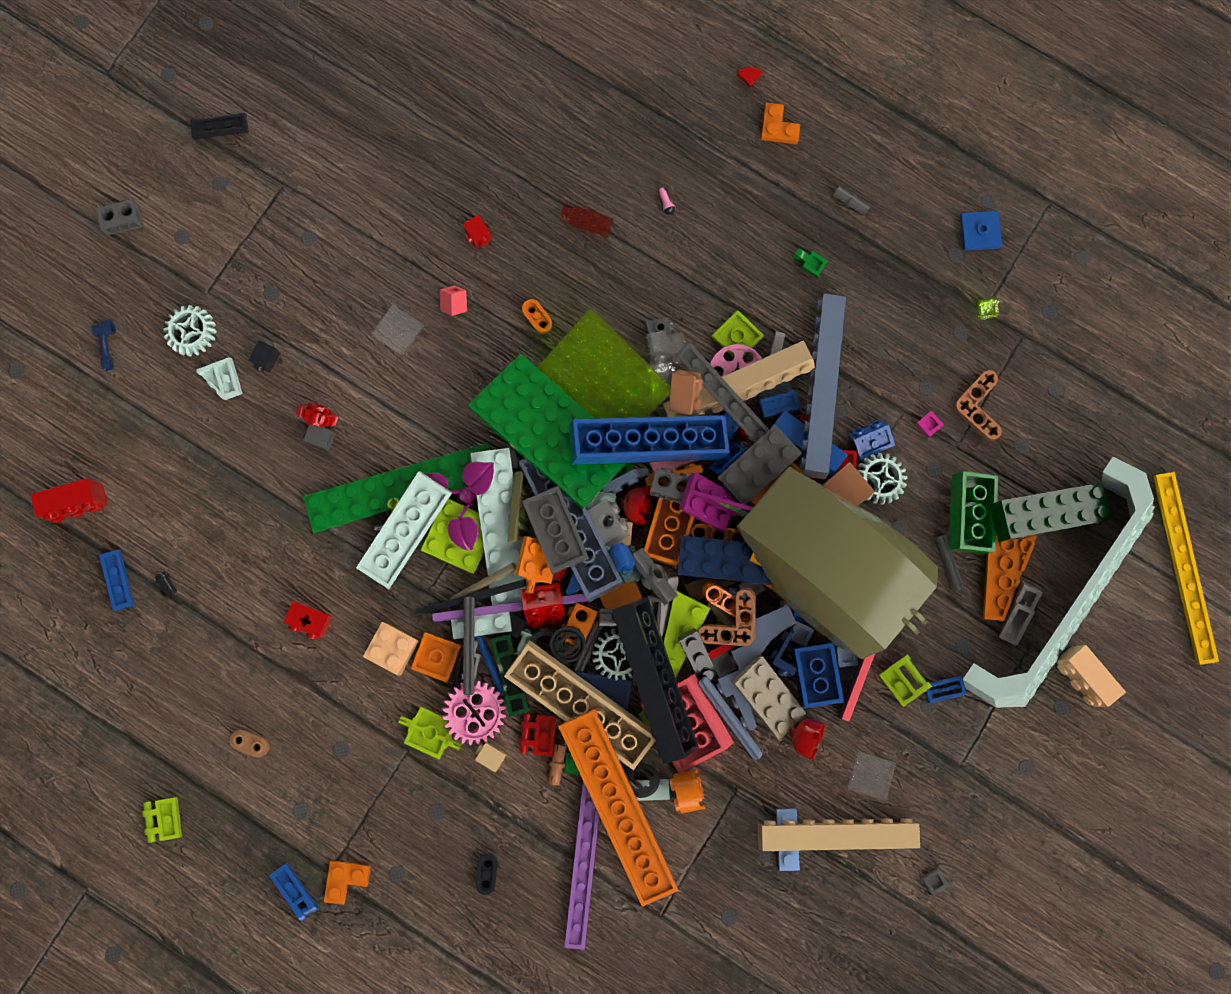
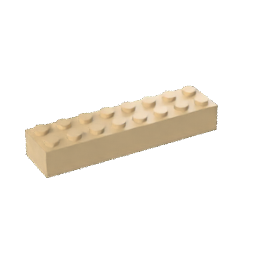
M530 640L504 676L565 721L596 709L618 759L633 770L656 741L652 737L649 726Z

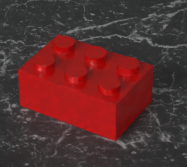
M89 478L30 494L35 517L44 519V521H51L52 523L63 522L64 518L70 516L71 518L81 517L84 512L88 511L98 512L102 510V507L108 506L103 484Z

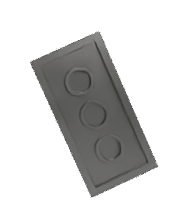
M774 425L729 466L718 479L741 504L746 505L802 453Z
M559 486L522 501L552 574L589 559Z

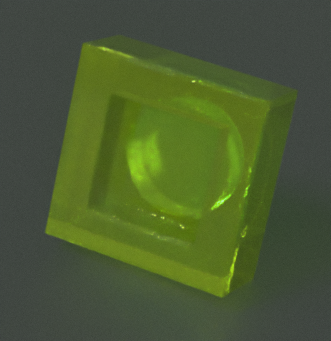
M996 296L978 301V318L980 320L999 316V299Z

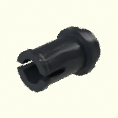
M163 571L154 577L156 579L155 583H158L166 597H169L172 594L168 588L174 594L178 590L170 580L169 573L166 574Z

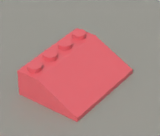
M696 674L677 683L699 746L685 759L672 762L678 773L684 772L715 756L734 743L713 704L698 685L699 680ZM642 703V704H640V705H641L642 709H643L644 712H645V708H644V705H643V703Z

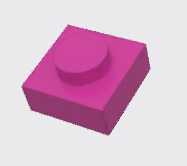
M932 411L916 423L928 438L944 425Z

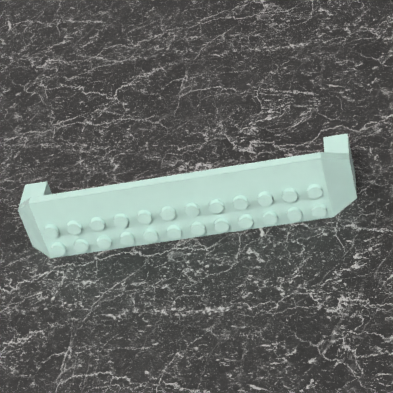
M1112 457L1102 474L1103 487L1127 500L1130 520L1029 671L1023 674L997 678L973 663L963 678L967 690L996 708L1025 707L1039 685L1044 681L1051 667L1056 663L1060 653L1067 646L1072 635L1079 628L1082 620L1089 613L1094 602L1099 598L1104 587L1109 583L1114 572L1121 565L1124 557L1131 550L1136 539L1141 535L1146 524L1151 520L1154 514L1152 512L1155 508L1153 506L1154 497L1145 472L1115 457Z

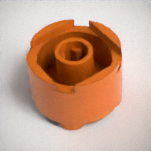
M697 769L675 773L673 778L670 779L671 790L675 791L677 796L674 799L676 811H681L682 814L706 809L705 804L701 805L702 799L705 798L700 777L695 776L698 773Z

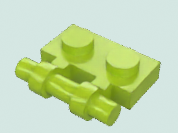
M177 797L155 801L156 809H152L151 801L143 803L144 811H142V817H145L146 825L144 835H147L148 843L156 842L155 834L159 833L160 841L182 837ZM154 815H157L158 827H154Z

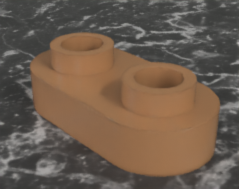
M245 730L235 731L230 737V745L234 749L253 757L265 756L270 748L269 742L265 738ZM239 736L242 738L241 744L237 743ZM256 744H259L261 747L259 751L255 750Z

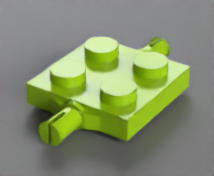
M420 707L417 715L412 720L401 715L400 719L402 720L398 721V723L409 727L404 744L437 759H441L444 750L448 746L458 751L461 748L459 746H462L461 742L452 739V734L448 733L451 727H444L448 720L442 719L441 715L424 707Z

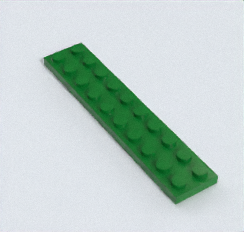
M485 443L303 496L312 531L315 534L391 512L387 506L390 499L394 500V498L400 501L419 471L425 475L439 473L448 480L447 489L449 491L462 490L468 487L463 481L462 475L465 466L472 462L471 453L489 451V444Z

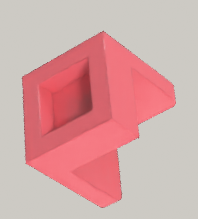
M455 285L440 289V310L451 316L466 312V290Z

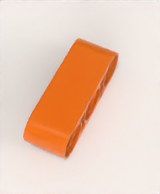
M696 524L690 531V536L696 537L694 530L701 529L704 532V537L702 538L714 539V532H721L723 540L733 541L732 536L738 534L741 536L742 542H746L739 529L726 528V531L723 532L706 524Z
M706 582L701 588L702 595L710 603L736 618V595L715 582ZM715 588V594L712 596H708V592L711 589ZM732 598L731 603L725 606V600ZM745 601V605H744V606H741V608L747 607V602H746V601ZM746 612V614L741 615V619L749 622L751 615Z

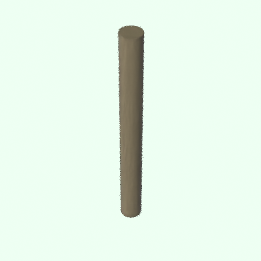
M513 562L450 597V600L477 592L516 569Z

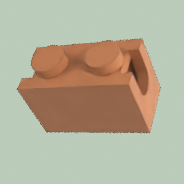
M683 370L672 373L669 411L692 415L693 412L699 410L701 405L699 391H701L703 384L701 373Z

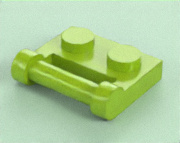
M908 654L879 674L903 707L932 687L929 681L926 682L912 664ZM902 665L906 667L920 688L917 690L913 688L899 669Z

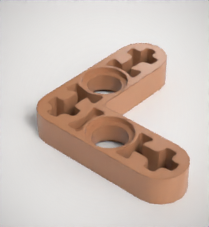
M991 370L981 374L954 404L955 412L988 441L996 440L1002 433L1001 427L977 406L998 382V375ZM990 376L992 378L991 382L983 387L981 384L984 383L986 377ZM973 388L980 390L981 396L979 398L972 396L971 390ZM965 402L967 404L966 409L961 410V404ZM973 409L974 412H972L969 416H967V414L969 413V411H971V410ZM975 414H979L982 417L981 424H976L973 421ZM986 422H988L989 424L986 425V427L982 429L981 427H982L983 425H985ZM994 428V434L990 436L988 434L990 432L989 429Z
M743 588L737 593L736 626L705 624L698 630L702 642L721 645H750L755 639L756 596L754 591L750 588ZM747 593V596L751 598L747 601V607L741 608V606L745 605V599L741 598V596ZM742 612H748L751 615L749 622L741 619ZM707 629L708 633H715L717 629V639H715L716 635H710L706 638L703 632ZM728 630L731 633V639H723L721 632ZM744 632H747V635L750 636L747 641L741 636H738L737 640H735L736 635H742Z

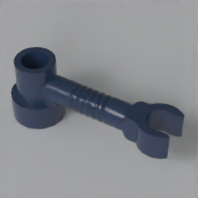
M109 319L91 327L93 335L99 336L102 355L100 364L101 368L106 369V371L114 369L109 355L107 337L116 333V327L114 322Z

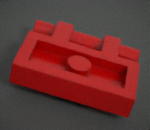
M524 713L523 721L520 724L522 733L521 739L518 742V745H520L519 753L527 754L528 746H533V755L553 756L557 716L537 715L536 722H531V714ZM530 728L535 729L534 740H529Z

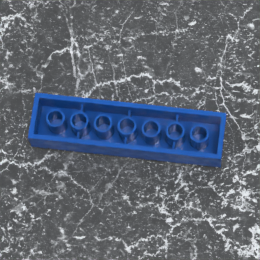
M725 416L573 419L569 425L572 465L720 460L730 453Z

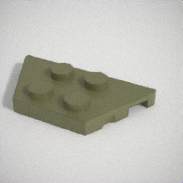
M522 471L515 472L507 542L521 541L523 536L531 538L536 536L522 502L533 497L534 494L530 485L524 484V473Z

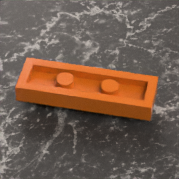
M695 464L686 465L684 469L678 471L677 468L670 469L673 471L672 473L680 475V473L687 475L698 473L701 475L703 473L701 465L695 466ZM656 473L647 475L648 478L644 480L645 487H652ZM659 479L658 484L663 485L664 481H668L666 479Z

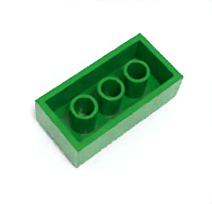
M965 471L952 474L949 530L950 551L977 554L995 553L996 531L989 505L997 502L998 499L997 475Z

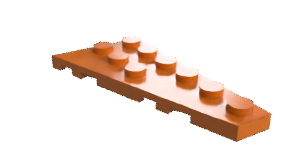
M996 535L995 553L986 554L983 620H1005L1014 592L1020 583V577L1034 548L1037 535L999 543Z

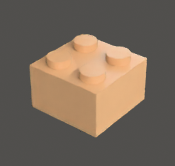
M382 622L363 657L396 675H402L420 641Z

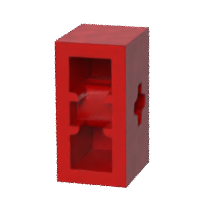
M292 601L283 623L289 625L287 629L297 633L300 630L307 632L305 636L317 640V637L324 638L333 616ZM305 618L311 621L310 625L304 622Z

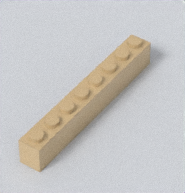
M803 340L722 378L744 400L754 397L764 390L772 389L784 381H790L800 374L808 373L815 368V365ZM704 386L699 391L700 408L697 412H693L692 415L669 411L670 401L663 403L668 417L708 416L723 410V407Z
M883 818L881 822H874V819H861V823H854V819H842V823H835V820L824 819L822 820L823 823H815V820H803V823L795 824V820H783V824H776L774 820H765L764 824H758V849L761 851L920 848L919 823L912 822V818H900V822H893V819Z

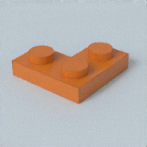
M766 103L761 140L798 144L800 124L782 122L784 105Z
M331 860L324 902L344 905L348 885L367 887L371 865Z

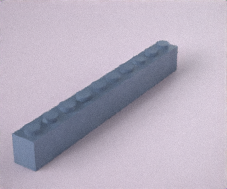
M823 294L822 299L817 301L816 311H819V317L815 319L814 328H817V334H814L813 337L815 351H812L811 355L815 368L809 373V380H812V385L808 387L807 392L810 404L806 405L805 415H808V422L805 421L803 433H806V440L803 439L801 450L805 452L804 458L801 457L800 469H803L802 474L812 478L826 479L829 474L846 302L845 296Z

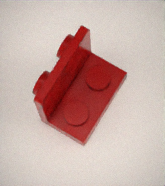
M559 583L534 587L533 594L525 592L526 589H521L523 611L528 627L540 628L543 625H558L566 621Z

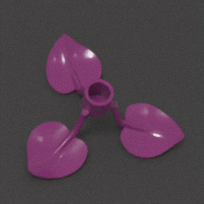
M471 462L466 465L462 476L463 481L468 487L462 490L451 491L452 494H459L461 501L466 503V506L459 514L458 519H453L449 522L448 534L458 547L468 551L473 549L479 530L475 520L471 517H462L469 506H472V501L477 500V495L486 493L490 488L494 475L493 462ZM439 473L426 474V476L447 489L448 480L445 476Z

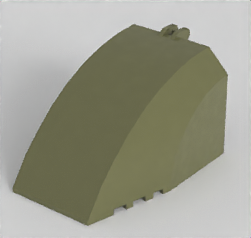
M788 466L737 526L746 543L756 555L757 562L763 567L764 574L770 579L774 591L824 640L834 643V645L850 654L864 659L885 650L904 626L917 636L919 630L909 621L912 616L923 626L928 623L917 610L937 588L938 567L919 548L890 525Z

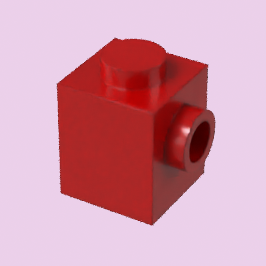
M479 215L463 223L464 230L467 233L464 236L469 244H474L475 248L486 246L492 239L488 228Z

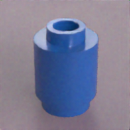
M622 542L613 545L609 549L611 552L610 557L617 571L628 573L633 570L635 561L628 547Z

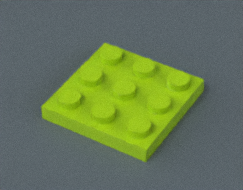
M448 499L435 518L421 551L474 574L484 553L479 513L468 508L462 517H471L475 520L479 530L473 549L470 551L462 549L451 540L448 534V525L451 520L458 519L465 506Z

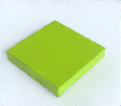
M737 310L711 338L722 348L735 344L753 348L764 338V335ZM726 351L734 359V353Z

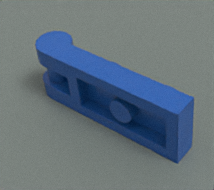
M288 862L269 875L300 921L305 920L309 913H314L319 909L318 904L312 899ZM302 901L307 905L304 908H301L299 905Z

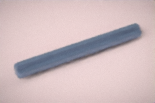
M708 677L700 679L698 685L753 760L759 759L763 754Z

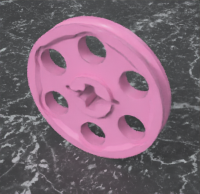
M735 344L724 347L717 352L710 365L713 368L721 367L724 370L721 376L723 377L735 371L737 362L739 363L738 368L741 369L762 358L754 349L745 345ZM726 351L734 353L732 361L724 359L723 355ZM746 352L753 355V361L750 363H746L742 359L743 354Z

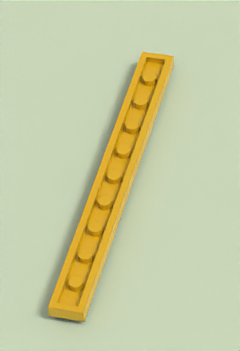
M1175 472L1155 475L1153 479L1196 664L1202 665L1219 662Z

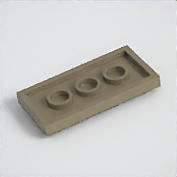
M758 655L732 681V684L775 739L779 741L806 714L763 656Z

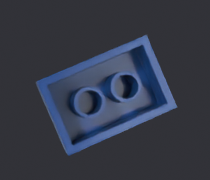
M834 643L792 649L794 667L797 668L795 674L801 707L810 708L844 702Z

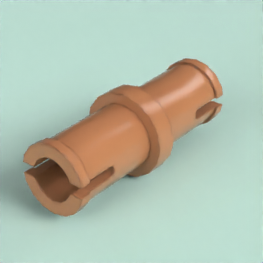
M554 744L552 761L549 762L551 768L548 784L560 785L562 768H565V763L563 762L567 748L566 745Z

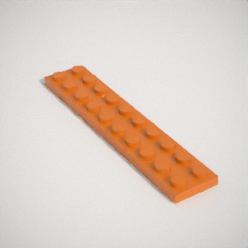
M596 709L559 724L558 727L641 906L643 907L677 892L678 886Z

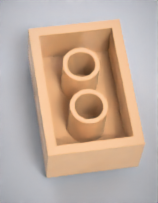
M1087 645L1072 646L1056 661L1059 671L1071 679V685L1076 690L1081 691L1084 695L1083 699L1090 706L1109 707L1126 693Z

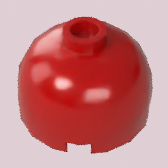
M635 487L622 499L621 508L624 509L625 516L632 523L647 525L646 523L651 522L655 504H651V498H655V496L650 495L651 487Z
M805 719L797 727L793 726L790 737L793 738L792 745L794 750L801 756L813 760L818 751L816 748L823 738L825 723L815 719Z

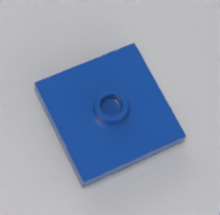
M999 211L961 213L960 220L964 251L1000 249L1002 247Z

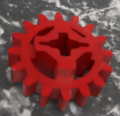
M309 402L306 405L298 404L296 409V415L304 418V421L309 425L325 428L328 425L336 426L338 421V415L330 412V409L325 405Z

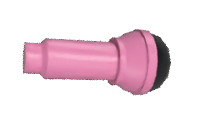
M660 188L659 195L663 202V212L666 215H671L675 212V205L669 200L664 188Z

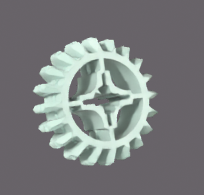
M189 305L187 309L181 306L180 312L174 309L175 315H169L171 320L165 321L168 327L163 329L167 333L164 338L169 340L167 344L172 347V350L175 352L179 351L181 355L186 353L188 356H192L193 352L199 355V350L206 352V345L212 347L209 341L215 340L212 334L217 333L213 328L216 326L215 322L212 321L213 317L207 315L208 312L201 310L198 306L194 308L192 305ZM199 319L203 323V332L199 330ZM178 330L182 333V334H181V338H182L181 343L179 342L178 337H177V331H178Z
M878 453L877 458L872 454L870 455V460L865 458L863 460L864 464L860 463L858 465L861 470L857 471L866 481L868 478L874 484L875 492L866 499L869 501L873 498V504H876L878 499L881 505L885 504V500L888 503L892 502V498L897 500L899 498L898 494L904 493L902 488L907 486L906 483L902 482L907 479V476L902 475L906 469L900 470L899 467L902 465V462L894 463L896 457L889 460V454H886L884 458L882 453ZM881 465L878 472H868L871 466ZM888 468L893 472L895 480L894 477L889 475ZM881 473L882 479L884 480L882 483L880 482V479L877 478L881 475ZM884 485L894 486L891 492L881 493Z
M615 629L611 630L612 636L610 637L605 632V640L602 637L598 638L602 644H594L596 648H599V651L592 652V654L598 655V658H594L593 662H600V665H597L595 668L597 670L601 667L604 669L600 673L602 676L608 672V679L615 675V680L617 681L618 676L622 675V679L626 680L625 674L632 678L631 667L620 672L621 662L626 659L625 656L623 659L621 658L617 666L616 657L608 655L609 653L613 654L614 651L616 652L619 645L621 653L625 655L619 634L616 635ZM617 639V646L613 651H603L609 641ZM602 657H610L614 660V671L604 664Z

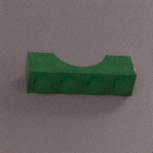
M509 634L490 639L503 684L509 717L530 712L525 691L504 677L517 658L512 636Z

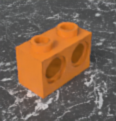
M576 603L575 606L571 605L567 614L570 617L568 623H563L562 627L572 626L579 629L586 640L598 612L579 603ZM585 611L587 613L586 620L578 621L576 619L577 612ZM563 633L561 639L568 635V633ZM567 638L565 641H567V642H569V643H571V644H573V645H576V644H577V641H576V640H577L578 638H576V639Z

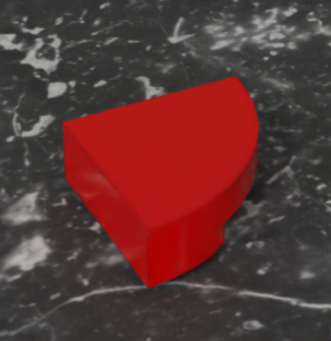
M747 67L737 72V76L749 87L763 74L761 70L753 67Z

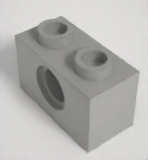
M606 499L587 511L604 545L611 547L630 536L627 531L629 527L626 521L620 518L618 514L620 509L615 502ZM612 518L613 523L608 527L607 521Z

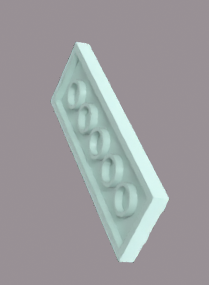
M419 471L356 568L389 589L452 492Z

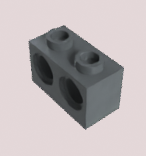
M124 199L115 204L106 203L102 207L96 208L100 229L106 235L144 227L140 206L133 199ZM129 211H132L129 216H126Z
M667 468L657 469L650 495L681 504L684 492L678 491L677 485L683 484L687 486L690 475L684 473L677 475ZM666 479L668 485L662 487L658 484V480Z

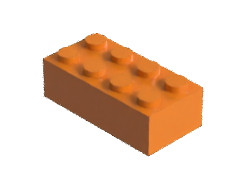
M664 481L663 487L667 486L668 482ZM677 485L678 491L685 492L686 487ZM659 498L644 550L651 560L678 568L681 536H689L694 517L681 511L679 503Z

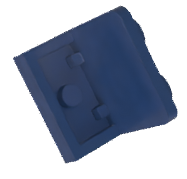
M792 629L784 631V633L781 632L776 641L779 643L777 648L772 649L767 657L770 660L768 664L775 669L774 672L783 678L784 676H793L797 670L794 666L780 659L795 632Z

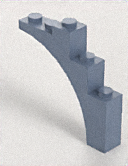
M789 605L755 619V639L748 646H741L731 651L733 655L730 656L734 667L738 666L739 669L718 678L719 683H717L720 694H725V697L734 695V698H732L736 710L740 709L743 715L740 717L744 728L748 727L749 731L757 728L753 710L732 684V681L758 655H761L772 639L796 623ZM744 632L748 639L750 636L747 635V632Z

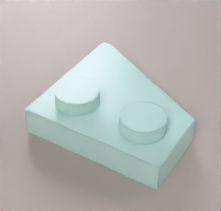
M228 357L196 370L207 381L209 386L216 390V393L222 399L227 400L243 394L232 358Z

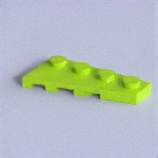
M677 590L675 592L678 596L673 599L664 640L675 678L686 658L678 637L694 628L698 632L710 610L709 606Z

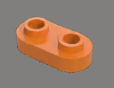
M529 299L523 303V315L533 328L540 334L548 333L552 329V320L539 302ZM534 308L535 312L530 313L528 310ZM544 322L547 325L546 327L542 328L540 327V324Z

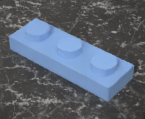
M776 809L777 824H783V820H795V824H797V809ZM799 850L778 851L779 871L800 870Z

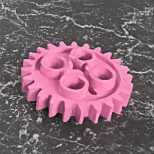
M476 680L474 694H479L480 700L478 703L473 704L471 701L473 695H464L463 683H460V690L454 687L455 694L448 693V696L451 698L450 701L444 700L448 705L442 708V711L447 712L446 715L442 716V719L448 720L444 727H451L448 733L452 734L455 732L453 738L457 740L461 737L460 742L462 744L466 739L469 745H472L473 740H475L477 745L480 744V739L487 742V736L489 735L494 738L492 732H500L497 726L504 725L500 721V718L506 717V715L501 713L506 707L500 705L504 699H497L500 692L493 693L495 687L490 686L487 689L488 683L484 682L480 686V681ZM463 699H466L469 705L476 710V714L482 719L485 726L482 727L477 718L471 715L472 712L464 704ZM463 706L465 709L464 714L456 716V709ZM491 709L492 714L490 718L484 719V711ZM476 722L475 730L468 731L469 723Z

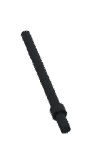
M518 580L440 603L437 601L429 603L426 607L415 609V614L419 617L429 613H440V610L464 604L465 597H474L476 601L526 587V580Z

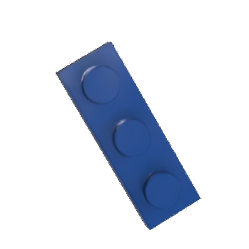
M121 550L99 555L113 611L135 606Z

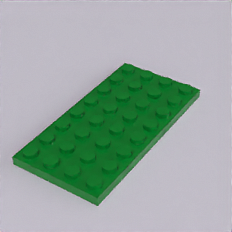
M522 354L513 360L468 404V408L554 485L559 486L560 490L581 509H584L627 464L572 465L569 425L573 419L595 418Z

